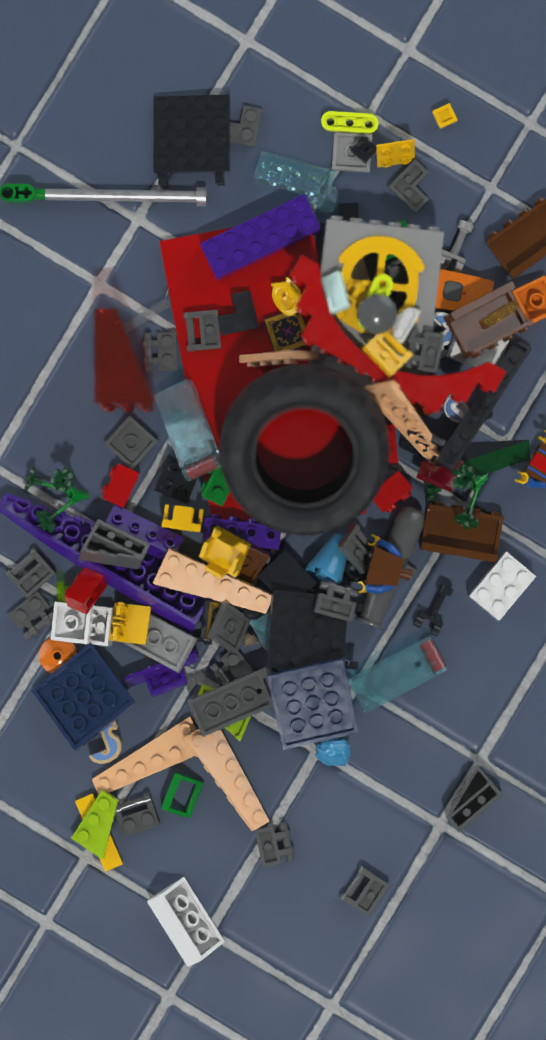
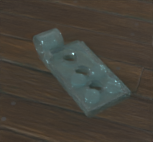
M264 151L261 152L253 178L254 182L309 196L308 202L317 204L318 209L326 213L335 210L339 197V191L332 186L335 170Z

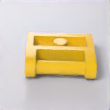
M390 329L387 332L377 334L363 348L389 377L414 355L410 350L407 351L390 333ZM383 338H385L391 344V346L402 356V358H400L389 347V345L383 340Z

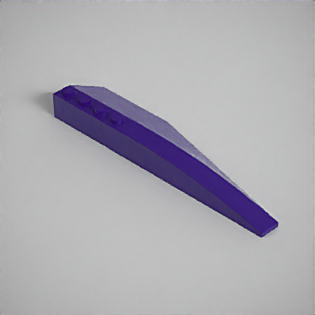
M8 493L1 499L0 512L29 534L80 568L84 569L86 567L103 574L109 586L143 606H151L153 612L189 633L193 632L203 615L205 600H212L153 584L162 561L152 554H146L139 569L78 560L81 549L96 522L76 515L73 517L67 515L66 512H61L58 518L53 521L56 524L55 530L50 533L48 529L42 530V523L37 521L36 512L46 510L50 514L53 511L56 512L55 510L49 509L42 504L30 503V500Z

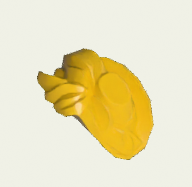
M286 277V281L272 283V298L277 308L286 316L296 314L298 308L295 305L301 296V290L288 277Z

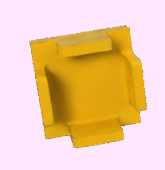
M165 504L162 527L193 532L202 531L204 509H200L198 523L194 524V508L175 505L173 519L168 520L170 505Z
M216 526L212 536L204 542L199 557L209 563L205 567V571L218 578H222L226 574L236 578L240 573L251 543Z

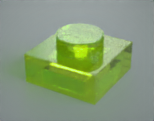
M66 582L56 583L58 602L66 601L64 597L65 591L69 586H66Z

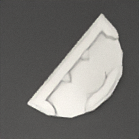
M407 308L396 318L392 334L401 345L421 313L417 308Z

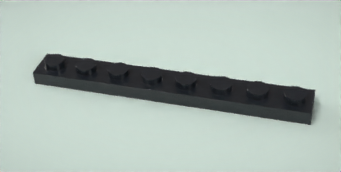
M518 339L514 340L498 365L506 373L496 391L490 390L487 393L482 390L436 459V463L452 472L532 348Z

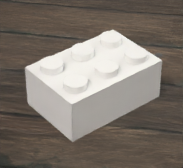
M504 552L497 560V563L490 568L468 596L496 620L500 621L536 576L508 552Z

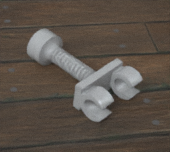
M460 220L457 226L460 232L452 248L453 250L448 252L442 249L440 266H443L447 256L457 261L453 272L458 273L461 272L466 259L458 256L459 250L466 234L472 233L474 228L473 224L464 220Z

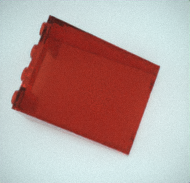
M95 309L94 403L99 405V408H104V412H115V408H123V412H134V408H140L142 412H153V408H158V404L120 313L117 309Z

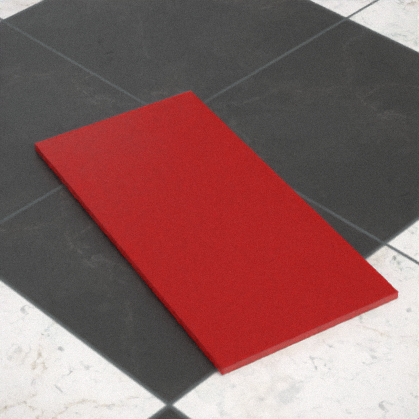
M232 228L159 241L201 461L214 455L220 462V439L225 417L239 394L251 382L260 377L257 372L259 368L261 370V367H264L268 373L284 366L310 364V360L296 361L295 364H285L284 362L283 365H272L271 362V366H260L259 363L258 367H247V363H239V355L274 352L263 319L281 314L282 312L273 301V288L271 284L286 281V277L292 280L293 278L289 275L301 255L319 265L314 235L218 281L201 249L200 243ZM296 284V286H298V288L301 290V292H300V295H301L302 292L304 291L306 285L303 284L302 287H300L299 285ZM250 290L259 328L221 336L220 332L221 349L187 352V328L183 313L218 310V316L235 313L230 295ZM310 314L307 317L303 315L305 325H307L311 318ZM199 318L193 319L196 344H201ZM305 346L293 351H311L312 347ZM299 408L270 421L258 438L256 450L261 465L274 480L290 488L308 490L319 488L332 482L344 471L352 452L345 453V449L352 448H344V445L353 443L344 426L331 415L316 409ZM210 470L203 473L204 481L208 482L211 477V475L208 474ZM229 492L223 507L208 500L210 514L221 515V519L228 520L229 516L239 517L240 522H247L248 519H253L237 503L231 492Z

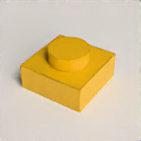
M450 103L432 111L439 129L458 121Z

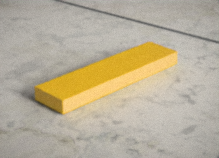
M93 793L75 800L82 819H84L96 800ZM110 833L105 857L103 860L99 858L105 872L123 864Z

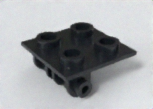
M168 455L154 491L188 503L198 476L190 478L187 474L186 468L192 466V464Z

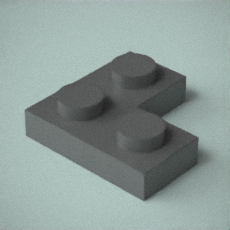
M243 106L240 124L230 122V143L255 148L262 109Z
M416 159L388 186L414 214L429 201L416 187L429 172Z

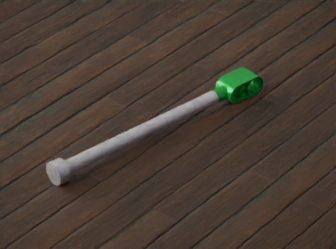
M3 184L0 187V198L7 204H32L35 200L196 202V206L206 207L207 188L197 187V191L33 188L29 184ZM6 190H13L12 197L4 198L3 194ZM27 190H29L30 193H32V195H29L28 198H26L23 195L27 192Z

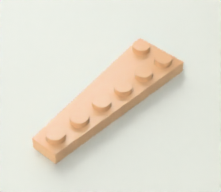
M393 380L365 386L364 389L372 396L380 411L429 463L438 464L435 462L436 460L432 461L431 459L433 455L438 458L441 451L439 452L437 450L438 446L431 443L433 435L402 393L399 384ZM407 431H417V434L414 435L411 433L410 436H408ZM418 435H422L425 438V440L418 437ZM416 440L428 445L426 452H423V449H426V447L420 443L416 444Z
M168 548L153 580L155 585L220 602H227L231 605L265 614L272 599L271 593L228 574L218 578L205 571L206 564Z
M191 716L92 778L98 795L102 790L110 793L194 757L195 755L183 740V737L196 730Z
M199 729L183 737L184 742L193 754L200 759L205 770L215 779L217 786L221 787L224 791L226 798L235 807V810L249 829L254 831L268 823L269 819L221 729L202 737Z

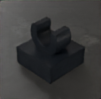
M363 136L351 150V153L366 164L376 152V146Z

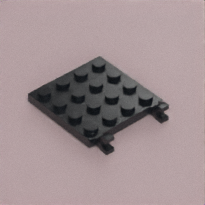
M230 95L154 96V173L159 174L158 185L160 187H168V174L216 173L215 184L217 186H225V172H230Z
M272 590L266 668L293 669L341 657L344 660L347 621L314 613L318 594ZM356 603L354 612H362L363 604ZM344 661L345 669L358 670V662Z

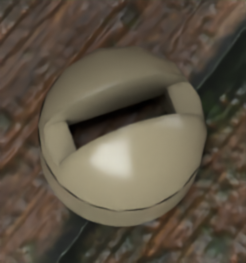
M246 632L242 640L244 647L259 643L256 634L253 632Z

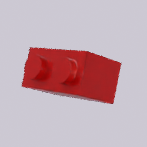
M118 463L117 467L113 466L109 474L112 477L110 483H105L101 494L104 495L102 499L125 508L140 473Z
M398 470L383 483L373 502L382 513L385 511L390 513L397 507L395 503L398 500L402 499L404 501L412 495L410 490L413 487Z
M84 567L81 573L77 574L71 587H68L65 591L64 597L67 606L87 615L107 587L104 575Z

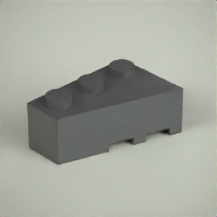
M97 519L81 549L78 560L139 569L150 544Z
M478 765L446 816L458 832L463 830L503 796Z

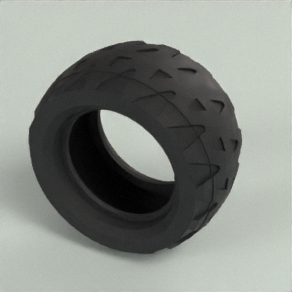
M295 364L274 369L251 382L231 405L221 432V470L232 496L253 519L272 530L284 534L290 533L300 536L320 535L347 525L363 513L375 499L383 485L389 465V438L384 418L377 403L354 379L342 372L320 365ZM311 408L323 411L337 419L348 432L353 443L352 454L344 471L332 482L315 489H294L274 480L261 465L256 450V444L261 432L271 420L289 410Z

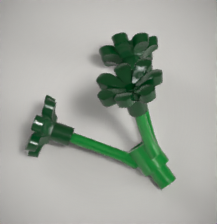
M462 464L459 466L460 471L455 469L452 472L456 476L453 479L454 487L464 490L467 486L468 489L474 490V494L466 512H460L459 515H455L454 520L459 525L464 524V529H469L470 526L477 528L479 520L474 519L473 507L481 486L488 480L486 474L476 476L473 474V467L469 466L467 468ZM423 481L427 490L424 493L427 502L430 503L434 500V493L441 492L443 489Z
M31 466L30 475L28 474L26 485L23 490L27 491L35 484L68 494L69 502L56 512L53 511L50 514L46 510L36 512L37 521L42 523V530L48 529L52 533L56 528V524L53 521L58 518V515L72 504L77 503V501L87 500L89 494L73 486L71 480L75 478L73 472L70 473L67 467L62 472L60 469L54 471L56 477L51 478V482L54 483L51 484L36 477L35 468Z

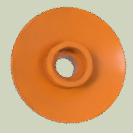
M49 638L40 648L39 660L46 671L53 673L76 655L77 650L72 642L56 641ZM56 652L61 654L60 659L54 658Z

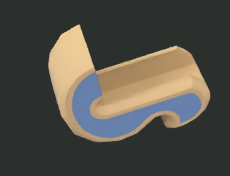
M116 720L101 732L106 749L90 754L89 758L93 762L105 764L119 756L122 750V741L112 731L118 728Z

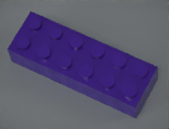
M305 194L200 243V246L218 281L321 232V227Z

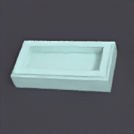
M337 271L323 277L322 281L330 312L336 314L350 308L342 272Z

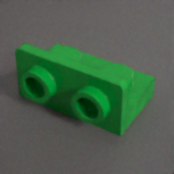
M218 461L219 466L209 471L208 474L211 477L208 482L204 481L200 491L203 492L202 497L223 507L230 491L223 477L221 464Z

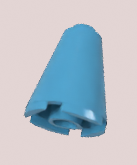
M334 533L310 561L305 571H309L308 574L320 582L321 580L326 582L330 580L337 585H341L347 558L337 547L346 535L345 533Z

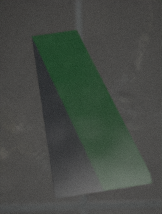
M529 440L472 442L463 453L461 461H463L462 464L467 468L469 466L473 467V474L476 476L488 474L530 459Z

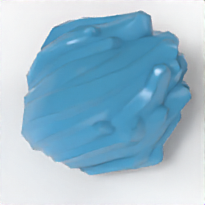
M344 737L317 742L315 745V750L317 751L315 757L327 766H346L351 756V746Z

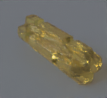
M512 300L485 318V322L488 326H493L496 322L515 312L519 305L515 300Z

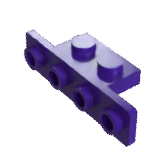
M195 650L190 652L183 667L200 660ZM161 663L150 665L140 672H132L124 678L128 688L146 682L152 698L188 684L183 668L178 673Z

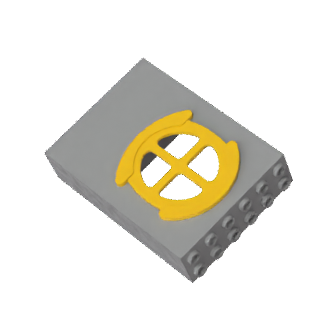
M330 216V219H326L320 278L326 301L323 277L340 271L343 275L345 287H347L352 280V269L363 256L371 252L378 253V276L384 274L386 255L393 254L404 264L409 277L408 284L393 283L391 289L407 293L406 301L397 312L396 318L407 308H417L421 313L412 328L419 329V338L424 337L425 331L432 332L444 232H439L440 228L427 227L426 230H421L420 225L411 224L407 225V228H403L401 223L389 222L388 226L381 225L382 221L369 220V224L362 223V219L350 218V221H342L343 217ZM354 279L367 288H370L373 282ZM381 280L379 282V286L381 288H384L386 286V282H384V280ZM332 314L343 333L361 351L366 353L363 350L364 346L377 334L366 330L360 333L340 317ZM411 330L402 344L406 350L409 343L407 338L410 336ZM383 338V340L389 345V347L400 358H402V356L391 346V344L385 338ZM416 343L414 355L420 356L422 344ZM314 344L311 351L319 352L321 348ZM319 352V360H310V364L329 367L344 373L363 388L367 385L376 384L370 381L372 378L370 375L365 373L362 376L353 371L354 366L340 364L336 361L338 357L332 354L328 357ZM413 361L412 368L404 367L403 364L398 369V371L416 375H427L428 371L417 369L418 361Z

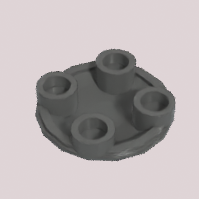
M375 294L369 296L358 307L359 323L370 333L380 334L387 332L396 321V307L384 295Z

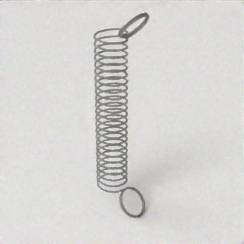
M113 322L114 324L123 325L121 322Z

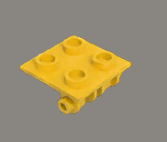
M415 139L376 145L377 168L398 164L405 165L415 160Z
M352 279L346 287L350 308L335 315L362 333L363 329L359 327L357 322L358 307L366 299L369 290Z
M123 602L115 603L109 641L146 645L151 606L132 605Z

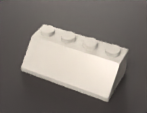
M185 877L169 885L147 901L187 967L202 961L225 942Z

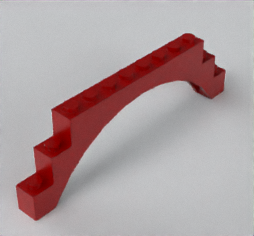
M301 255L289 275L293 278L291 280L293 283L300 287L303 284L306 285L295 305L298 308V313L305 317L308 314L311 315L301 334V337L304 338L303 343L310 347H313L314 344L321 348L319 352L328 357L331 354L338 357L337 362L344 366L348 364L354 366L353 371L362 376L365 373L372 377L370 381L376 384L394 380V382L399 384L400 390L406 396L409 403L415 405L417 402L423 405L421 409L429 414H432V412L438 414L448 394H451L450 399L459 404L461 401L466 403L477 383L480 384L478 388L487 393L490 390L495 392L506 373L505 370L487 361L465 371L445 375H416L397 370L389 377L339 327L330 312L323 293L319 265Z

